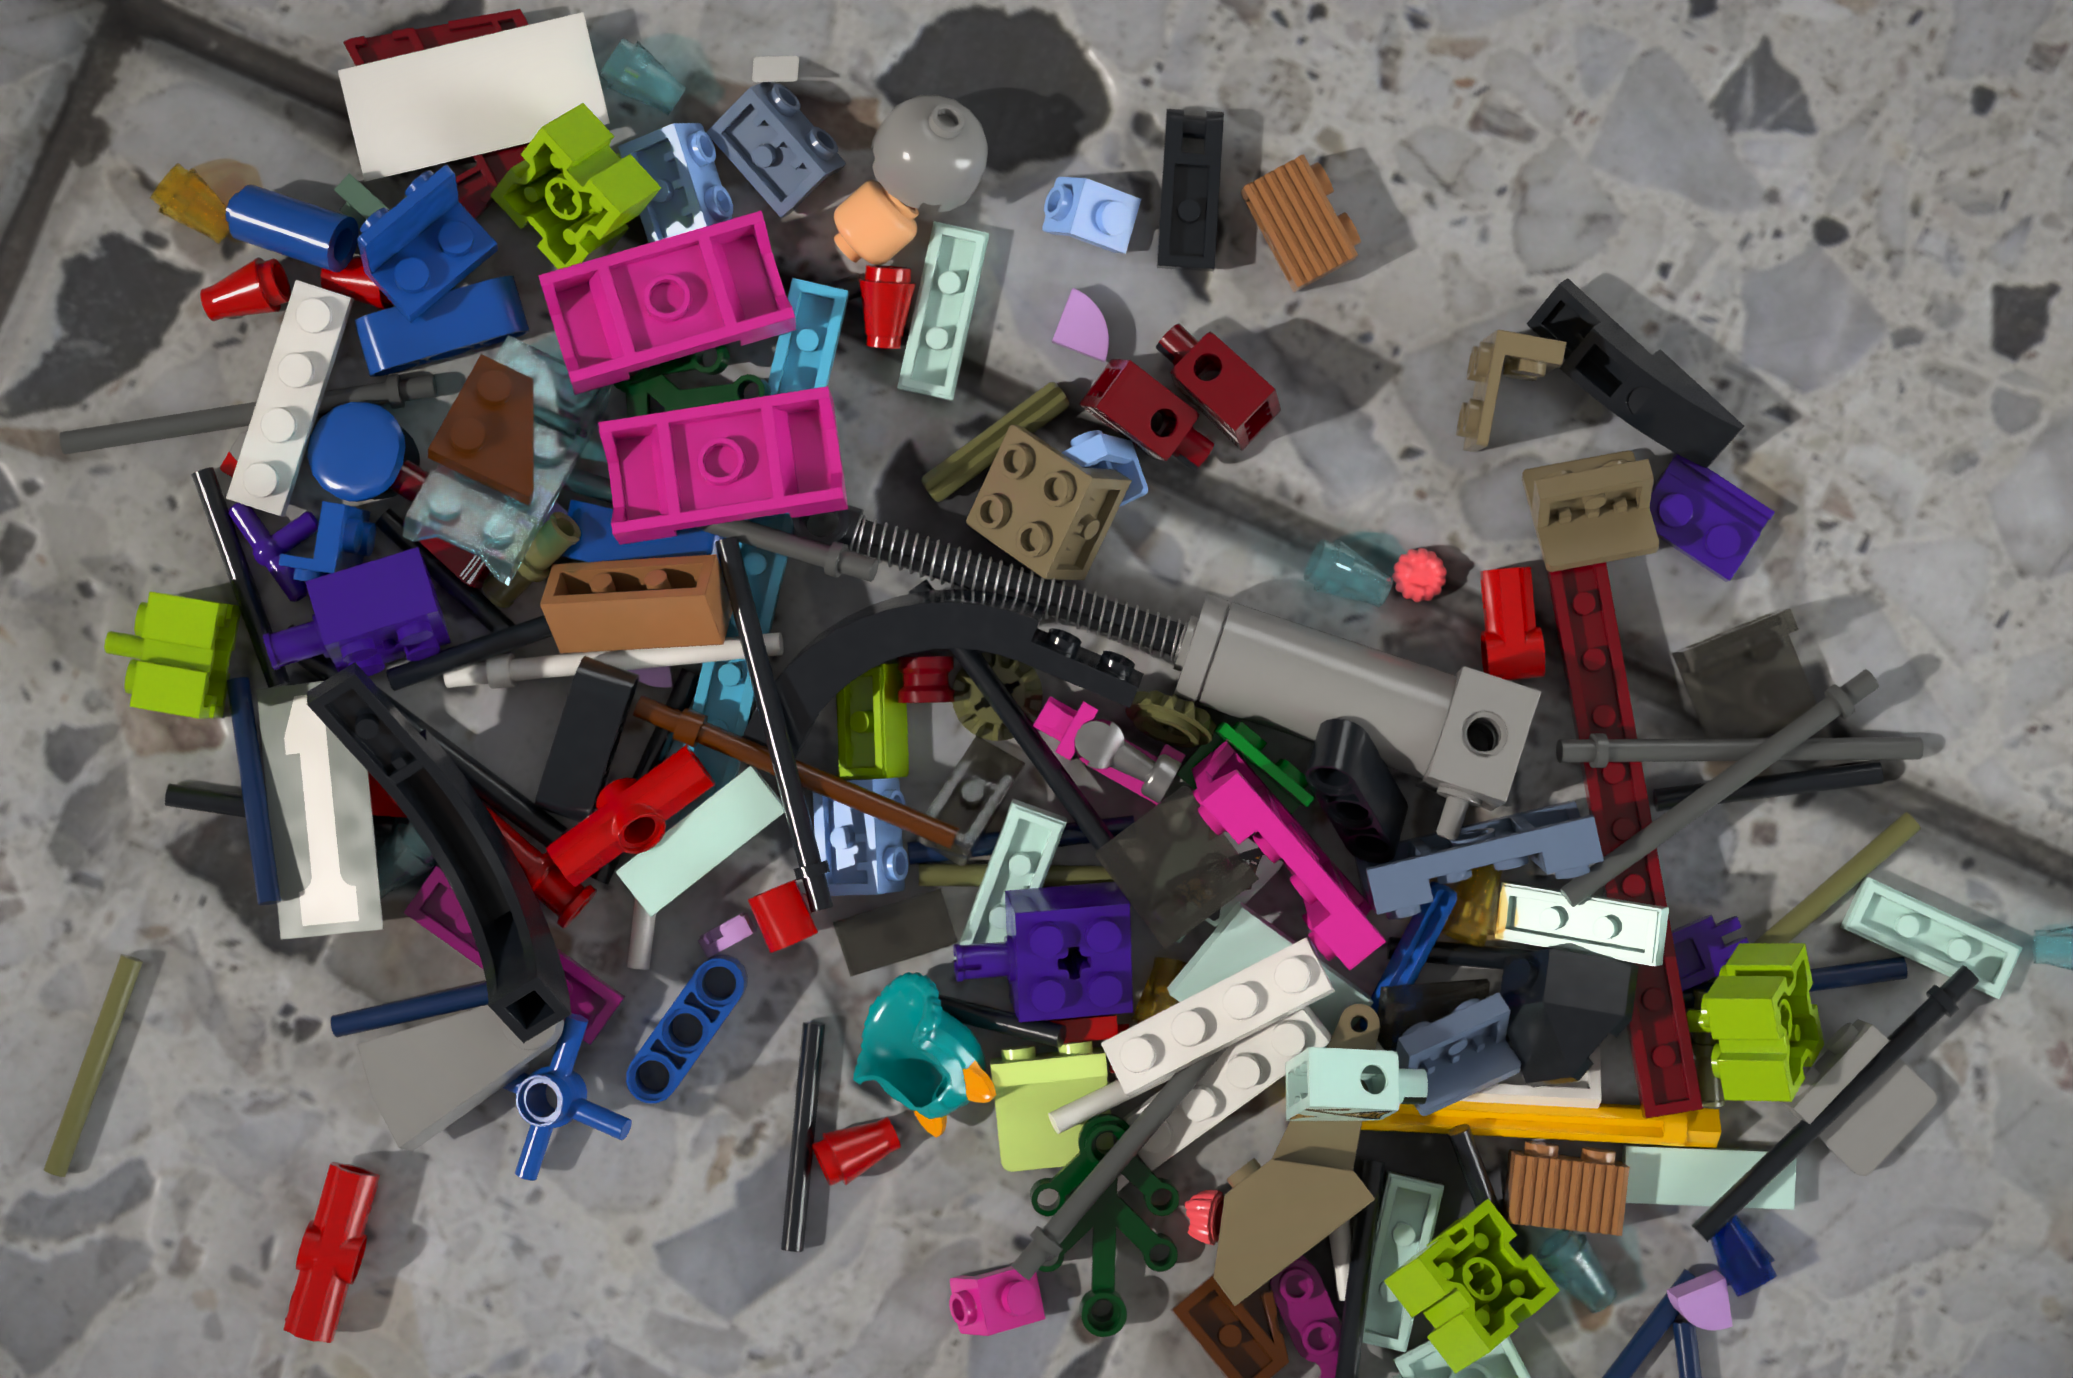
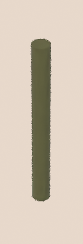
M1905 812L1754 943H1789L1921 830L1920 825L1909 813Z
M922 863L919 864V886L980 887L988 864ZM1050 865L1042 888L1117 882L1118 880L1108 866ZM1136 866L1147 881V866Z
M124 954L120 956L43 1169L49 1174L66 1177L143 961Z

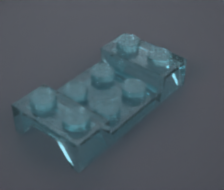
M508 335L494 360L533 378L534 495L530 506L439 464L436 471L431 469L405 515L403 537L413 542L438 537L481 558L498 581L509 586L608 407L612 384L574 395L563 360Z

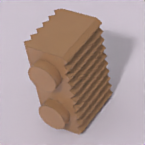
M1304 154L1248 183L1241 190L1243 200L1294 293L1354 261L1358 256L1354 246L1361 242L1357 229L1348 214L1344 212L1337 216L1330 204L1327 195L1333 193L1334 190L1325 170L1319 162L1310 166Z
M1525 1141L1524 1151L1509 1149L1502 1213L1507 1223L1622 1236L1630 1167L1621 1161H1615V1151L1582 1147L1581 1157L1558 1155L1559 1145L1539 1141Z

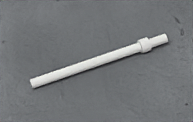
M781 632L763 634L768 656L783 655L784 644ZM737 636L725 638L724 645L579 652L515 658L512 653L491 657L484 662H477L443 674L447 688L489 684L491 689L516 687L517 681L575 676L584 656L624 670L745 659L740 638Z

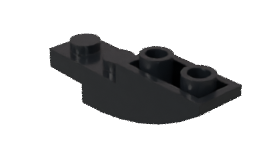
M1568 278L1558 284L1527 322V325L1540 337L1566 342L1564 353L1566 361L1559 369L1583 390L1629 425L1685 459L1704 468L1709 467L1744 428V425L1661 349L1653 355L1650 354Z

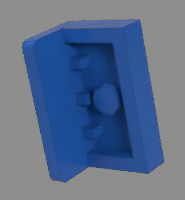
M322 501L313 559L280 554L278 565L295 568L294 580L308 581L363 564L364 556L369 557L372 554L376 538V525L373 522H369L371 511L345 504Z

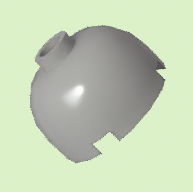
M938 94L919 95L896 105L879 126L871 144V150L873 149L875 157L872 164L873 172L884 189L906 206L919 209L922 203L940 205L937 212L950 211L968 201L983 177L988 155V145L982 125L971 110L954 99Z

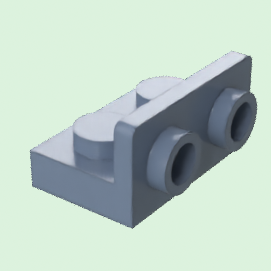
M762 82L750 87L706 133L780 218L791 214L827 177L838 173L846 163L837 153L838 146L834 139L823 129L813 126L799 110L801 108L799 100L787 87L776 82Z

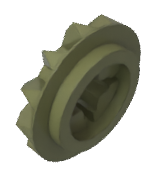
M989 652L981 653L1003 684H1012L1017 680L1019 681L1020 685L1013 689L1014 692L1011 695L1033 724L1039 715L1043 700L1042 685L1035 669L1032 666L1002 655ZM961 667L955 677L952 688L955 702L952 703L958 720L972 734L986 740L1003 741L1014 738L991 706L988 708L984 706L978 711L975 709L974 706L982 702L981 698L984 696L964 668Z
M1157 690L1150 691V693L1146 691L1137 692L1131 707H1126L1125 709L1126 715L1142 733L1157 741L1177 747L1192 748L1197 745L1210 743L1217 726L1210 718L1211 716L1204 709L1196 708L1192 701H1184L1175 694L1169 696Z

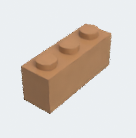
M716 554L553 564L540 603L560 654L724 645L732 615V607L724 576Z

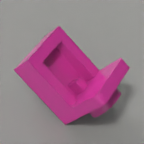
M1012 1266L978 1276L960 1275L950 1278L952 1295L950 1296L949 1306L951 1315L958 1324L961 1334L990 1336L1046 1319L1037 1272L1030 1280H1027Z

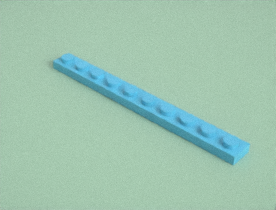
M792 278L788 300L795 314L796 330L781 334L778 337L768 380L771 395L828 386L850 294L848 290ZM789 513L745 519L794 534L793 518H791ZM739 542L762 634L771 633L788 557ZM733 611L725 638L739 636ZM745 659L703 663L692 710L708 716V723L742 737L751 719L755 702ZM699 743L695 748L689 746L715 781V785L666 820L665 832L737 777L741 761Z

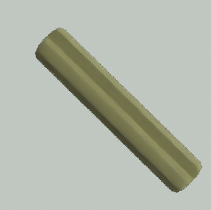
M1055 382L1048 383L922 477V485L935 501H943L993 463L1011 425H1020L1031 433H1035L1068 408L1069 400Z

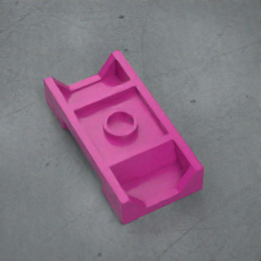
M762 211L538 275L574 395L630 379V372L738 340L740 345L743 346L796 330L795 314L782 285Z
M828 386L598 422L610 477L613 501L612 534L620 545L677 536L676 530L784 513H789L791 518L848 509L834 402Z
M1225 741L1192 768L1197 789L1192 793L1201 805L1197 810L1207 825L1218 836L1227 831L1238 845L1255 832L1256 834L1252 836L1255 843L1270 861L1275 864L1281 858L1283 859L1285 866L1293 875L1289 879L1301 895L1307 911L1301 917L1311 930L1308 936L1328 961L1337 956L1350 971L1386 942L1381 933L1366 918L1372 907L1364 896L1228 741Z

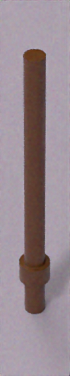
M641 695L633 716L673 732L674 740L693 748L699 743L775 775L768 747L708 723V716L686 707L682 712L644 695ZM795 759L803 788L948 849L952 848L960 828Z

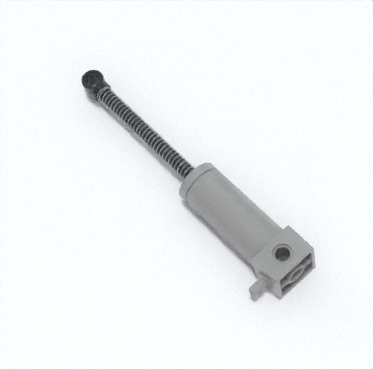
M848 505L847 510L833 512L839 518L838 526L834 532L827 536H815L809 532L807 521L811 515L796 517L792 520L797 536L827 545H832L835 541L847 544L850 552L854 551L857 554L875 558L878 560V564L884 561L888 563V567L898 566L899 571L906 568L909 569V574H913L915 571L919 573L920 578L927 575L930 577V581H933L935 578L939 579L941 585L945 582L950 583L951 588L957 585L963 590L987 591L1020 598L1046 607L1045 619L1051 616L1055 618L1056 623L1063 620L1066 621V626H1069L1070 623L1075 624L1077 630L1084 627L1087 628V633L1091 632V630L1096 631L1098 637L1101 634L1108 635V640L1114 637L1118 639V643H1122V641L1129 642V647L1135 644L1139 646V650H1142L1144 647L1150 649V654L1157 651L1160 652V657H1163L1165 654L1171 656V661L1175 662L1173 669L1181 671L1174 692L1178 698L1192 701L1193 703L1198 701L1199 705L1314 743L1322 722L1329 719H1345L1363 727L1369 734L1387 767L1418 777L1416 787L1447 798L1436 832L1438 836L1453 841L1459 837L1469 805L1493 811L1507 801L1541 695V691L1463 666L1453 675L1235 602L1229 604V600L1208 593L1200 616L1191 615L1189 622L1187 621L1184 625L1181 624L1180 619L1176 622L1170 620L1171 617L1169 615L1163 618L1160 617L1159 612L1154 615L1149 613V609L1145 611L1139 610L1138 605L1132 608L1128 606V602H1125L1124 605L1120 604L1117 598L1111 601L1107 599V595H1104L1103 598L1099 597L1096 591L1090 594L1086 592V588L1082 591L1078 590L1075 584L1069 587L1065 585V581L1060 584L1055 582V578L1048 580L1036 576L1034 571H1031L1030 574L1023 572V567L1017 570L1013 568V564H1010L1009 567L1002 565V560L996 563L992 561V557H989L988 560L981 558V553L975 556L971 554V550L968 553L960 551V546L958 549L950 547V543L947 546L942 545L939 539L937 542L929 540V536L924 539L919 537V533H916L915 536L908 534V529L902 532L898 530V526H895V529L887 527V522L885 525L877 523V519L874 522L866 520L867 516H864L863 509ZM1468 728H1476L1484 733L1488 741L1487 752L1478 751L1470 745L1467 738Z

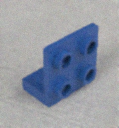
M448 165L443 166L435 174L429 170L419 175L407 187L405 191L407 197L390 211L383 207L366 219L360 228L362 234L357 238L365 274L410 323L498 251L497 242L459 202L455 173Z

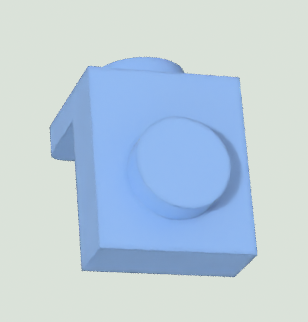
M1058 177L1045 200L1044 212L1046 216L1042 230L1053 235L1070 236L1113 253L1126 254L1141 199L1087 178Z
M1094 430L1076 436L1070 441L1071 448L1061 452L1082 467L1115 469L1132 480L1120 506L1148 493V486L1131 440L1103 434L1101 430Z

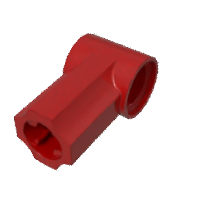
M1531 567L1480 571L1485 631L1481 633L1483 672L1505 680L1544 677L1545 648L1541 628L1536 626Z
M796 879L748 899L770 953L786 948L818 933L811 917L812 912L810 911L806 893H801Z

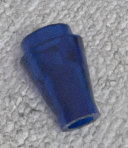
M1738 1215L1733 1217L1711 1239L1720 1272L1726 1278L1727 1286L1731 1285L1737 1297L1760 1287L1778 1276L1771 1265L1775 1259L1741 1221Z

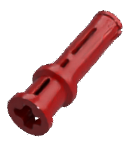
M485 805L516 856L536 898L558 916L557 924L563 929L566 928L591 901L597 889L592 885L584 887L581 883L574 887L553 862L548 852L542 854Z

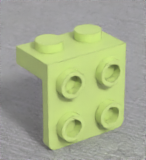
M1092 1041L1063 1043L1062 1047H1058L1059 1051L1036 1054L1034 1045L1014 1046L1001 1049V1057L991 1058V1077L996 1092L994 1098L1000 1158L1005 1170L1015 1172L1064 1167L1079 1153L1078 1136L1081 1128L1088 1120L1057 1134L1050 1122L1048 1113L1108 1085L1106 1053L1103 1047L1093 1048ZM1109 1109L1101 1114H1111V1111ZM1103 1133L1096 1140V1147L1101 1150H1108L1114 1146L1112 1133Z

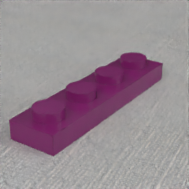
M438 865L403 913L483 969L479 951L464 912L447 878ZM557 948L568 987L571 1012L589 1020L583 1041L591 1045L622 1003L625 996Z

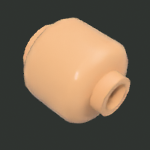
M868 180L835 210L833 218L839 233L834 236V241L839 249L855 263L863 258L871 264L883 265L913 240L917 233L915 218L919 215V211L916 208L906 206L890 195L879 181Z

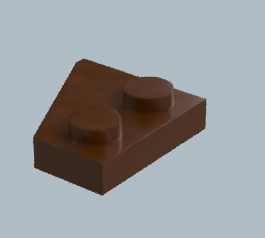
M481 354L430 444L428 458L530 506L534 495L533 378Z
M1213 1273L1171 1309V1312L1226 1378H1271L1289 1363L1284 1337L1280 1332L1278 1324V1312L1273 1291L1270 1290L1269 1282H1266L1234 1306L1213 1278Z

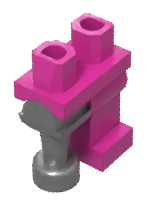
M1051 696L1048 698L1033 727L1060 741L1055 751L1056 753L1070 761L1074 754L1077 753L1079 759L1090 768L1156 805L1161 802L1186 756L1185 754L1165 744L1158 757L1124 739L1120 728L1113 722L1105 719H1095L1099 710L1083 701L1079 710L1076 711Z

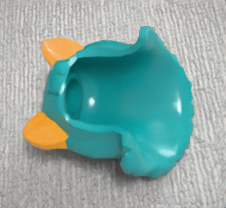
M907 972L899 975L886 985L881 995L870 1005L861 1036L863 1039L861 1043L862 1051L858 1055L853 1080L859 1085L864 1081L876 1080L888 1095L901 1102L910 1110H913L924 1129L937 1138L946 1129L948 1114L967 1105L970 1101L978 1103L990 1102L996 1096L992 1080L986 1073L985 1055L972 1031L942 1009L936 984L927 975L923 976L920 972Z

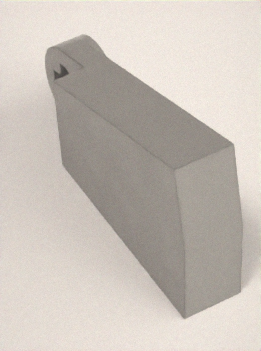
M486 1005L357 1044L373 1100L398 1147L413 1152L529 1070L528 1062L558 1041L563 1031L564 1019L523 1043L495 1012Z

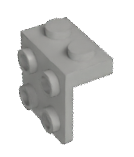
M1857 1019L1853 1024H1845L1830 1038L1826 1045L1828 1050L1812 1067H1803L1805 1079L1792 1102L1781 1103L1797 1119L1811 1124L1890 1040L1873 1024ZM1899 1058L1817 1138L1854 1173L1859 1176H1867L1935 1107L1938 1099L1937 1094Z

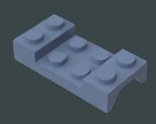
M1574 800L1462 826L1458 839L1454 841L1440 837L1437 833L1399 841L1394 859L1386 863H1371L1354 856L1364 898L1377 915L1386 913L1387 919H1401L1416 915L1421 912V904L1434 902L1429 883L1431 878L1437 877L1440 884L1459 882L1472 877L1471 869L1494 864L1495 870H1508L1528 864L1529 857L1546 874L1555 873L1556 879H1570L1589 873L1590 864L1604 861L1595 818L1593 815L1580 817L1576 801Z

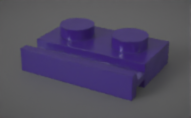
M1676 453L1654 484L1649 507L1658 538L1725 582L1731 581L1761 535V531L1775 513L1714 471L1704 468Z

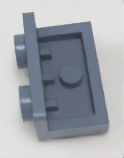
M1499 992L1481 1001L1478 998L1467 1000L1456 1007L1450 1015L1431 1024L1428 1021L1417 1023L1398 1038L1396 1052L1398 1054L1399 1069H1425L1427 1073L1428 1093L1425 1104H1414L1420 1115L1428 1116L1520 1072L1521 1062L1506 1041L1511 1010Z

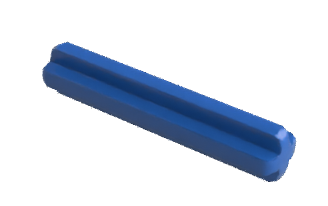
M1435 881L1430 883L1434 902L1421 904V912L1412 916L1371 996L1373 1004L1370 1007L1377 1013L1380 1021L1378 1038L1389 1034L1457 902V893L1444 884ZM1360 1018V1028L1365 1031L1367 1023L1363 1018Z

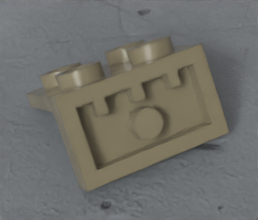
M1498 329L1484 338L1483 341H1480L1478 347L1473 346L1467 370V380L1476 381L1473 398H1470L1468 403H1462L1456 431L1457 436L1465 437L1464 451L1477 452L1488 446L1503 366V375L1506 377L1537 381V377H1545V374L1563 364L1566 342Z
M1011 425L971 508L966 523L1044 579L1085 580L1132 480L1115 469L1082 467L1024 427Z

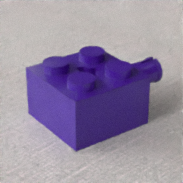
M419 547L305 581L315 613L312 615L313 621L275 633L263 634L265 647L274 670L324 654L326 659H332L338 672L356 662L368 677L381 672L385 668V663L407 657L408 661H419L436 655L440 652V646L451 643L433 581Z
M1118 881L1005 891L1007 936L1004 937V942L970 945L954 944L953 955L957 958L953 960L957 982L969 979L1007 976L1009 1000L1019 1022L1133 1013L1130 902ZM1077 947L1068 955V948Z

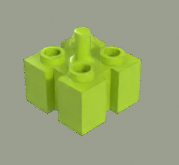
M584 103L542 126L522 152L521 156L525 160L510 168L490 195L520 229L529 224L534 227L543 237L537 247L557 269L606 256L629 229L626 223L640 215L661 189L659 184L631 154L621 158L620 153H615L610 148V142L615 136Z
M149 591L148 602H141L136 613L135 635L110 631L106 635L104 650L107 654L135 658L130 660L125 676V693L131 694L129 707L197 719L223 718L227 696L226 681L230 678L228 667L231 651L235 650L241 615L239 606Z
M1739 943L1726 965L1721 967L1719 976L1710 990L1703 995L1701 1010L1687 1011L1689 1032L1711 1033L1712 1039L1719 1041L1713 1047L1711 1065L1714 1076L1721 1079L1725 1101L1792 1102L1805 1079L1803 1067H1812L1825 1045L1817 1004H1811L1809 994L1813 981L1805 943Z
M1489 1198L1453 1222L1429 1242L1426 1248L1411 1257L1384 1280L1412 1318L1423 1312L1424 1316L1434 1326L1435 1330L1427 1338L1455 1374L1491 1352L1519 1327L1517 1324L1532 1316L1560 1291L1532 1254L1522 1260L1512 1248L1509 1242L1517 1234Z

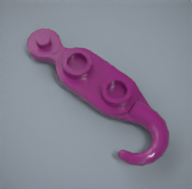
M1302 1255L1270 1279V1288L1273 1291L1274 1300L1292 1342L1300 1356L1318 1364L1320 1367L1319 1378H1335L1341 1323L1318 1271Z

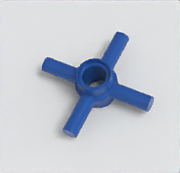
M572 1013L565 1018L563 1031L558 1039L550 1066L539 1068L530 1075L524 1072L503 1087L516 1094L517 1110L520 1116L530 1124L515 1170V1174L522 1179L537 1180L553 1128L564 1126L574 1119L621 1141L627 1137L631 1129V1119L587 1100L585 1082L573 1070L589 1022L587 1018ZM548 1085L553 1088L557 1095L556 1109L547 1101L546 1088Z

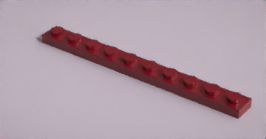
M1603 562L1554 572L1547 570L1576 739H1589L1593 733H1604L1608 739H1637L1607 563ZM1580 762L1589 815H1593L1595 818L1603 857L1652 823L1642 762H1608L1605 768H1592L1589 762ZM1657 848L1602 887L1604 897L1667 907ZM1668 914L1663 964L1650 966L1634 963L1639 966L1632 1021L1627 1025L1642 1117L1646 1119L1703 1109Z

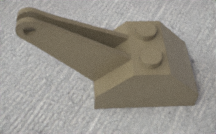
M1353 1004L1347 1007L1341 1014L1331 1041L1326 1048L1376 1050L1380 1028L1377 1013L1365 1004ZM1356 1017L1363 1018L1367 1023V1029L1363 1032L1354 1031L1351 1027V1020ZM1361 1080L1363 1088L1368 1092L1367 1085ZM1290 1121L1270 1161L1261 1167L1258 1161L1253 1158L1227 1178V1182L1233 1189L1224 1196L1213 1278L1234 1306L1375 1200L1364 1183L1353 1171L1362 1121Z

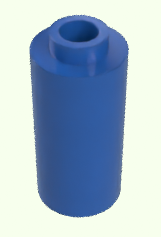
M247 185L240 192L235 193L229 200L226 208V221L229 224V230L234 239L333 272H340L345 269L352 260L357 248L359 228L357 221L353 217L256 185Z

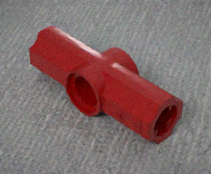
M685 745L640 779L626 777L609 783L597 797V810L548 845L546 850L565 878L576 887L621 853L638 854L653 848L661 841L665 834V821L713 787L715 781L688 745Z
M336 1162L330 1164L315 1219L309 1222L299 1248L296 1269L300 1270L295 1290L291 1296L288 1314L285 1318L284 1331L293 1334L295 1337L313 1342L331 1343L334 1340L349 1284L353 1285L364 1257L367 1244V1235H364V1230L378 1188L379 1174L351 1164Z

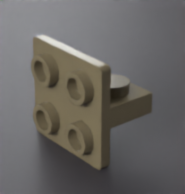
M1622 451L1529 468L1523 471L1522 483L1545 567L1549 572L1642 556L1658 551L1659 539L1649 508L1654 477L1648 459L1636 461L1632 451Z

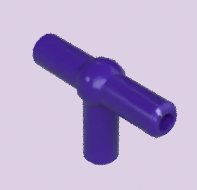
M238 502L229 509L228 514L253 548L255 561L268 569L291 602H297L308 594L307 586L304 581L293 579L295 568L278 564L280 554L287 553L318 531L319 522L311 511H306L271 535L252 507Z

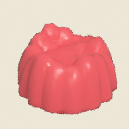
M1419 548L1418 550L1410 549L1407 554H1401L1399 561L1393 567L1395 572L1392 575V579L1396 582V590L1402 593L1403 598L1412 599L1417 603L1422 600L1431 601L1434 596L1441 593V587L1446 584L1445 576L1447 570L1443 566V560L1437 557L1435 552L1427 551L1424 548Z
M1219 1190L1201 1191L1185 1202L1186 1215L1190 1219L1187 1233L1200 1242L1215 1245L1219 1240L1224 1203L1222 1192Z

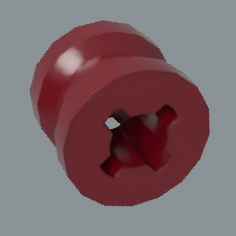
M954 656L897 658L898 670L903 674L904 686L898 691V703L955 702L954 690L949 686L948 674L954 668Z

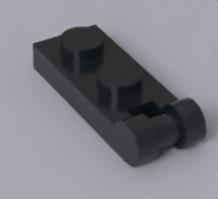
M1166 109L1157 268L1211 272L1215 269L1224 112L1206 111V117L1184 115L1183 109ZM1182 138L1204 139V153H1182Z

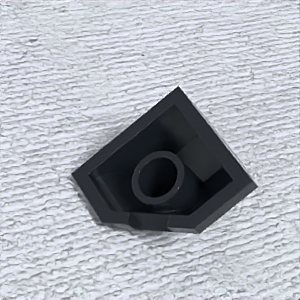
M1551 948L1505 956L1500 995L1511 1010L1507 1035L1514 1053L1521 1062L1520 1069L1526 1084L1534 1088L1575 1082L1584 1076L1594 1064L1589 1056L1609 1033L1617 1038L1632 1021L1639 966L1632 962Z

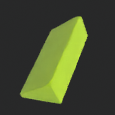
M880 664L851 681L836 694L839 778L880 779L900 778L909 775L907 703H898V691L904 686L903 674L898 670V664Z

